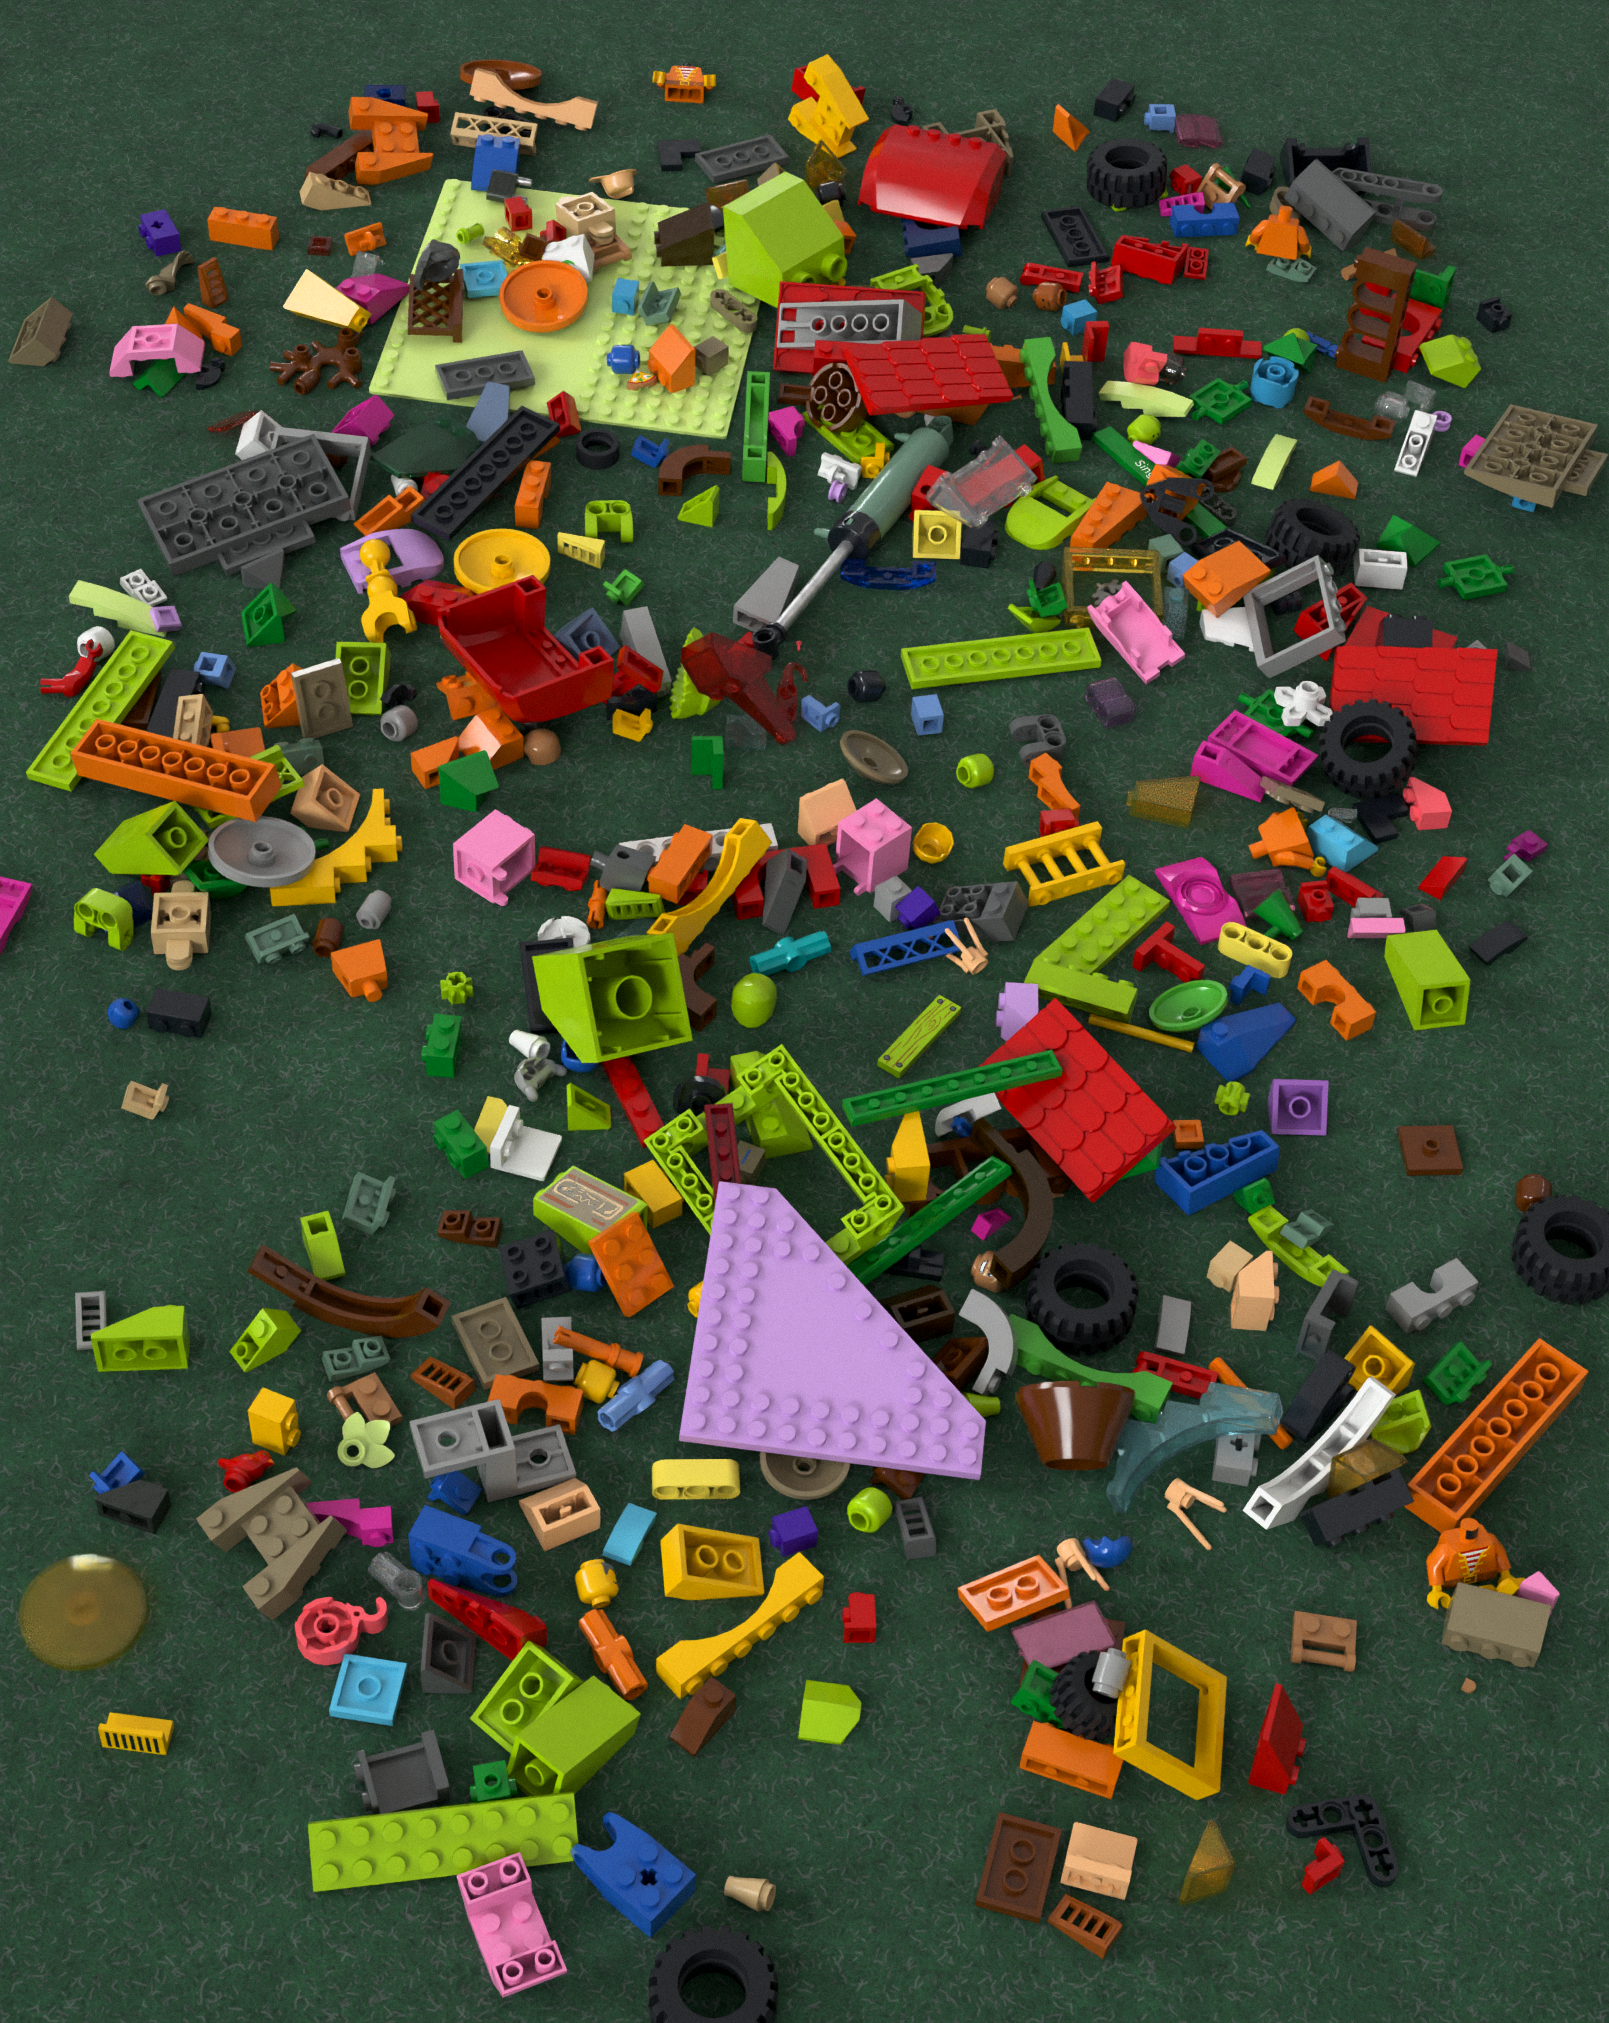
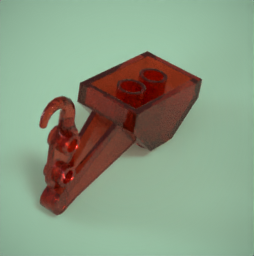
M714 632L681 648V664L699 693L709 696L712 700H722L728 696L781 745L795 739L796 733L791 724L796 720L798 690L793 681V671L797 670L801 673L803 682L808 681L807 672L800 663L791 662L785 666L783 677L777 686V697H775L763 676L771 670L772 656Z

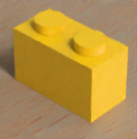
M654 1160L624 1173L625 1192L648 1204L647 1221L652 1228H656L682 1215L683 1196L671 1184L669 1176L664 1169L659 1168Z
M262 1387L248 1409L252 1441L256 1445L285 1456L290 1447L297 1445L301 1436L295 1400Z

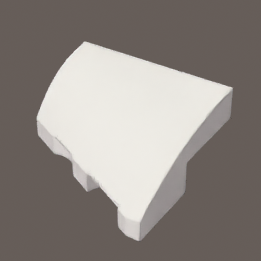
M1245 607L1229 608L1218 618L1208 609L1201 611L1199 623L1205 640L1222 642L1232 647L1236 643L1247 646L1249 651L1254 652Z
M995 1093L966 1099L941 1110L935 1124L937 1136L940 1137L953 1130L950 1124L954 1122L953 1117L955 1116L965 1118L969 1123H972L1000 1110L1001 1107Z

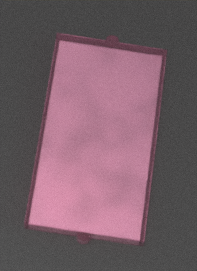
M1095 1600L1011 1628V1633L1019 1647L1018 1654L1024 1657L1028 1666L1033 1660H1036L1051 1669L1068 1663L1081 1652L1086 1651L1089 1653L1091 1650L1099 1652L1114 1647L1117 1644L1108 1626L1109 1620L1103 1617Z

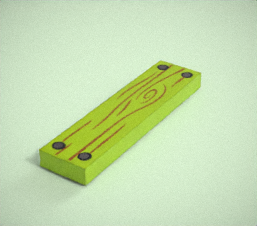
M938 995L878 1059L877 1066L900 1079L959 1016L961 1007Z

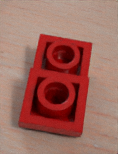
M1188 247L1184 277L1205 280L1209 249Z

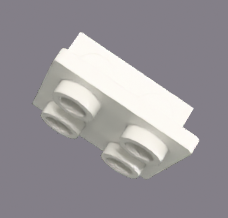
M509 1105L490 1146L491 1168L544 1181L560 1147L562 1136L523 1126V1120L520 1119V1108Z

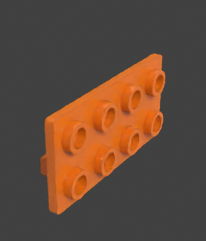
M260 727L213 733L210 735L213 749L248 758L265 750Z

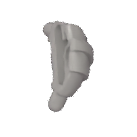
M534 1056L524 1059L518 1065L514 1080L528 1100L535 1102L538 1099L536 1090L541 1089L546 1080L554 1077V1075L565 1076L567 1068L563 1065L555 1064L553 1060Z

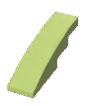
M1107 381L1099 392V397L1102 401H1121L1122 408L1143 409L1144 415H1152L1154 417H1185L1194 405L1193 400L1173 392L1130 382Z
M1275 434L1258 465L1251 484L1274 490L1283 476L1284 469L1289 463L1292 452L1296 448L1297 440Z
M78 580L69 595L71 604L93 608L94 616L117 620L118 627L162 637L167 633L156 631L149 613L152 606L123 593Z

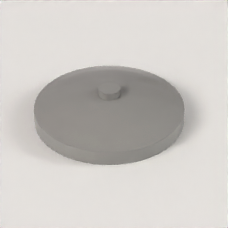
M260 816L257 822L241 818L232 819L217 827L209 838L208 857L213 867L223 876L249 886L279 887L292 884L308 875L315 862L316 850L311 837L300 827L278 818Z

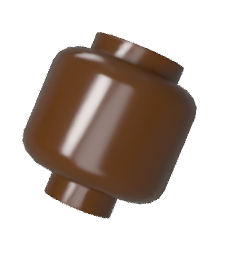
M1528 1174L1519 1180L1515 1186L1516 1207L1523 1213L1528 1211V1208L1533 1203L1540 1202L1543 1198L1551 1196L1553 1199L1552 1184L1540 1174Z

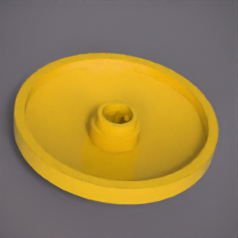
M490 529L473 534L458 546L454 554V572L459 582L476 594H481L530 575H534L544 584L550 573V555L545 545L530 534L513 529Z

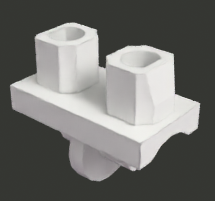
M823 453L818 476L826 478L830 484L834 480H838L840 484L847 483L848 488L856 489L862 471L861 465L847 462L837 455Z

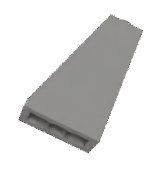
M778 557L735 603L733 623L755 632L758 629L764 628L769 622H776L791 603L798 584L799 565Z
M648 607L623 611L620 639L623 646L627 645L664 671L661 689L657 691V698L663 697L670 693L672 680ZM641 685L642 690H648L647 688Z

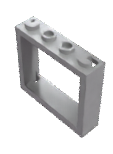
M276 427L271 450L314 434L324 453L359 457L350 496L352 510L331 517L340 521L356 520L371 453L369 438Z
M1319 555L1255 586L1243 596L1257 667L1268 678H1272L1346 641L1344 634L1346 625L1340 616L1342 607L1336 598L1338 589L1331 576L1334 574L1330 563L1326 564ZM1319 579L1329 628L1273 654L1264 606Z

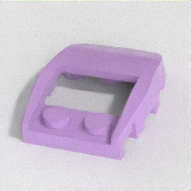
M394 529L371 533L340 548L341 559L358 594H362L363 589H367L368 583L365 577L371 574V569L362 564L359 556L361 546L370 539H379L387 545L391 544L402 566L389 569L388 571L395 580L396 585H401L402 588L411 586V582L421 579L424 581L435 577L444 568V557L436 542L428 535L413 529Z

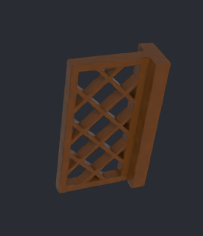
M457 269L454 275L441 282L426 280L422 291L414 286L415 274H410L408 335L453 336V342L462 343L463 269ZM440 283H450L445 287L438 285ZM433 288L436 292L430 294L427 290ZM422 295L425 298L422 300H418L415 297ZM443 295V296H445L447 299L444 300V301H441V300L438 299V298ZM430 302H433L434 304H436V305H435L434 307H432V308H430L429 306H427V304L430 303ZM422 309L425 312L419 315L415 311ZM441 309H443V310H445L447 313L441 315V314L438 313V311H440ZM433 316L436 319L430 322L426 318ZM419 322L424 325L423 327H413ZM443 323L446 326H448V328H440L437 327V325Z

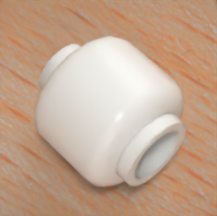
M92 627L78 637V652L86 658L89 653L86 649L87 641L90 639L94 641L92 650H95L98 644L101 643L103 654L95 658V662L108 657L114 651V639L111 633L103 627Z

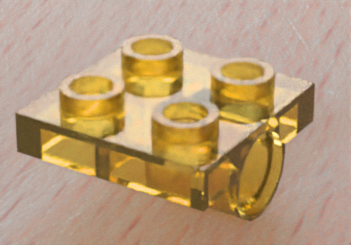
M506 227L498 229L494 237L484 238L482 245L489 249L490 254L503 259V263L507 266H522L533 262V260L519 255L518 245L521 243V239Z

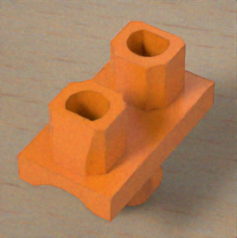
M380 222L345 233L344 235L348 252L351 256L368 250L373 251L377 247L386 245L383 226Z

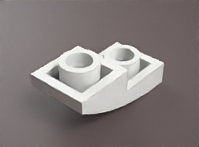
M142 569L120 578V585L132 598L152 607L167 600V596L155 580L150 581Z

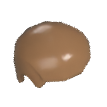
M546 728L531 730L523 737L524 756L527 755L532 764L546 765L553 763L560 757V742L554 732Z

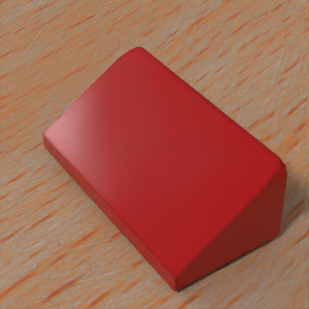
M562 391L547 402L550 419L560 424V431L555 435L556 437H564L582 431L575 399L571 395Z
M1443 856L1422 881L1418 889L1441 900L1465 871L1468 858Z

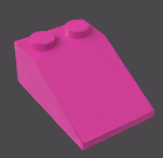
M378 273L348 278L338 285L336 289L370 312L371 316L367 323L372 325L409 293L410 284Z

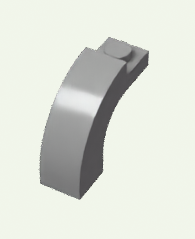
M971 1289L958 1315L978 1325L987 1336L989 1355L972 1389L984 1396H989L990 1392L995 1393L1000 1385L1001 1377L999 1375L1001 1371L1010 1376L1013 1375L1018 1358V1339L1013 1323L1006 1312L990 1298Z
M571 1317L541 1318L544 1382L573 1381V1348L568 1349L558 1344H553V1338H556L554 1334L559 1326L571 1330Z

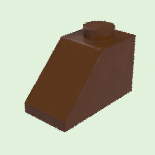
M711 1676L690 1699L670 1734V1739L695 1757L735 1713L736 1694Z

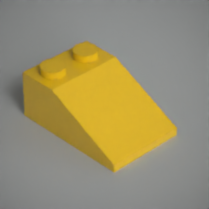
M919 1111L904 1115L892 1144L891 1157L886 1158L888 1175H884V1181L900 1202L926 1200L930 1161Z
M677 1524L660 1540L665 1596L685 1600L762 1596L764 1594L759 1538Z

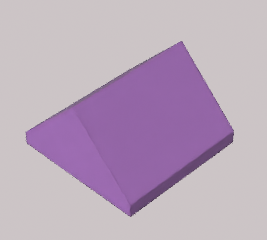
M1273 1079L1267 1100L1271 1134L1326 1135L1329 1081Z

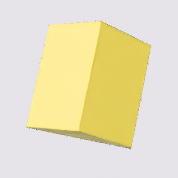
M914 510L912 531L913 558L960 559L962 512Z

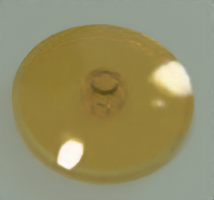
M83 1554L55 1562L45 1568L31 1581L22 1596L18 1620L26 1646L40 1661L61 1670L86 1671L110 1664L130 1650L144 1629L148 1605L142 1582L127 1565L108 1556Z

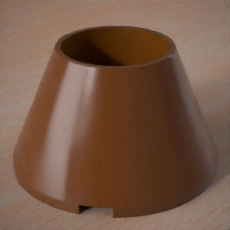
M1055 1381L1019 1388V1394L1015 1392V1400L1042 1465L1057 1470L1083 1471L1102 1469L1109 1466L1135 1403L1136 1392L1126 1386L1105 1382H1097V1387L1080 1386L1079 1381Z

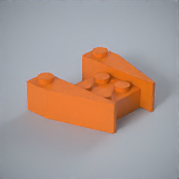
M351 97L348 111L350 130H372L374 152L357 153L355 163L357 185H377L430 169L433 153H419L417 131H425L428 119L427 113L373 97Z

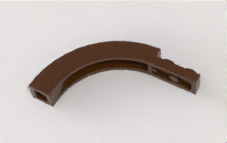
M265 1245L258 1249L247 1270L251 1275L295 1300L292 1306L326 1323L372 1336L402 1338L430 1332L440 1326L451 1303L427 1287L416 1294L400 1298H379L354 1293L318 1278Z

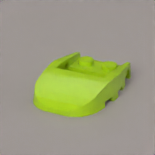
M918 264L870 279V288L909 291L920 287L921 291L926 293V299L931 306L925 308L923 338L941 333L951 326L953 311L944 300L945 294L941 289H937L933 285V280L928 275L922 276L918 272Z
M1055 475L1031 486L1015 502L1008 512L1005 530L1010 537L1029 548L1037 550L1054 548L1063 543V539L1072 536L1096 498L1092 500L1058 481V476ZM1041 496L1071 513V515L1065 517L1034 498Z

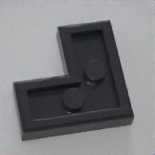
M699 139L657 141L661 171H682L681 158H695V154L701 152Z
M1398 792L1353 803L1351 809L1374 844L1397 839L1398 831L1390 820L1408 816L1409 808Z

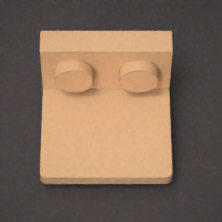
M1075 1822L1060 1883L1125 1900L1132 1873L1131 1868L1137 1838Z

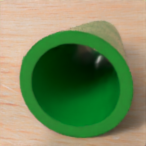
M1280 888L1253 910L1254 913L1272 926L1263 934L1271 939L1282 933L1292 941L1304 931L1300 927L1298 919Z

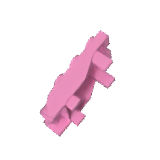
M1127 581L1122 583V589L1117 594L1106 597L1097 608H1094L1092 605L1087 607L1092 620L1101 633L1146 685L1160 676L1159 670L1166 665L1173 667L1185 658L1183 650L1172 639L1173 634L1165 625H1162L1155 613Z

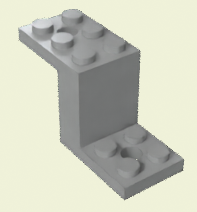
M500 1399L409 1421L425 1479L477 1466L488 1503L555 1486L576 1478V1471L560 1424L511 1436ZM444 1438H452L456 1441L454 1445L449 1447L439 1444ZM536 1455H543L547 1460L544 1463L536 1464L531 1461V1458Z

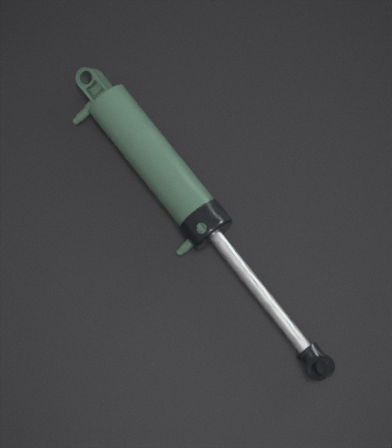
M937 416L931 420L926 428H918L912 434L896 433L894 438L905 443L849 510L840 517L831 530L825 528H816L814 530L815 535L828 539L829 547L833 553L776 622H769L764 628L758 629L752 634L755 658L758 661L771 662L778 658V647L787 639L786 631L843 562L854 565L865 562L877 548L882 538L911 504L912 491L927 465L940 469L949 457V446L954 441L952 420L949 416Z

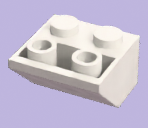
M1370 549L1356 550L1353 556L1355 586L1402 590L1407 572L1406 552Z

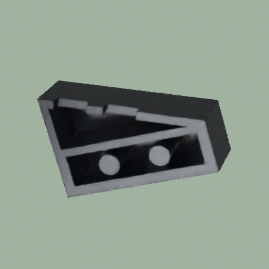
M1065 361L1060 392L1062 417L1077 428L1080 440H1091L1092 432H1096L1097 418H1093L1095 417V403H1093L1092 362Z
M1396 1468L1299 1514L1314 1545L1318 1546L1326 1543L1329 1548L1344 1541L1343 1534L1351 1531L1354 1536L1368 1530L1369 1526L1367 1523L1376 1520L1380 1524L1395 1517L1393 1511L1414 1502V1499L1399 1468Z

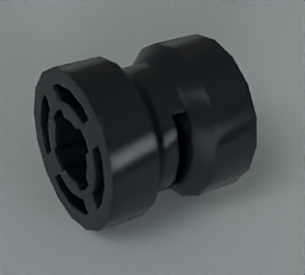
M1298 589L1270 603L1275 615H1283L1286 611L1297 612L1301 610L1302 598Z

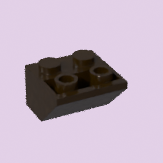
M927 1285L877 1300L916 1344L953 1333L956 1312L943 1289Z

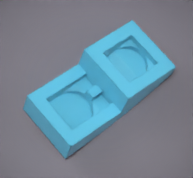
M628 1503L605 1545L602 1556L631 1566L642 1549L644 1538L655 1523L657 1513Z

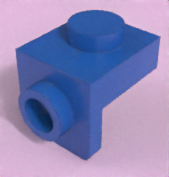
M639 435L633 446L631 456L655 468L660 461L663 462L667 458L670 451L667 449L669 440L665 438L659 446Z
M1247 965L1241 975H1236L1230 983L1229 990L1232 991L1230 1001L1240 1005L1251 989L1266 995L1271 976L1262 970Z
M121 1451L101 1474L92 1471L89 1476L96 1483L93 1488L99 1494L140 1480L145 1472L128 1454Z
M457 1470L435 1476L430 1484L432 1491L427 1498L432 1502L440 1498L458 1513L465 1515L469 1512L482 1488Z

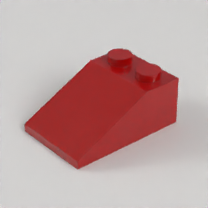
M1275 1684L1261 1727L1248 1784L1285 1795L1289 1784L1294 1786L1296 1784L1300 1767L1294 1765L1296 1756L1302 1757L1306 1739L1301 1738L1303 1724L1281 1684Z

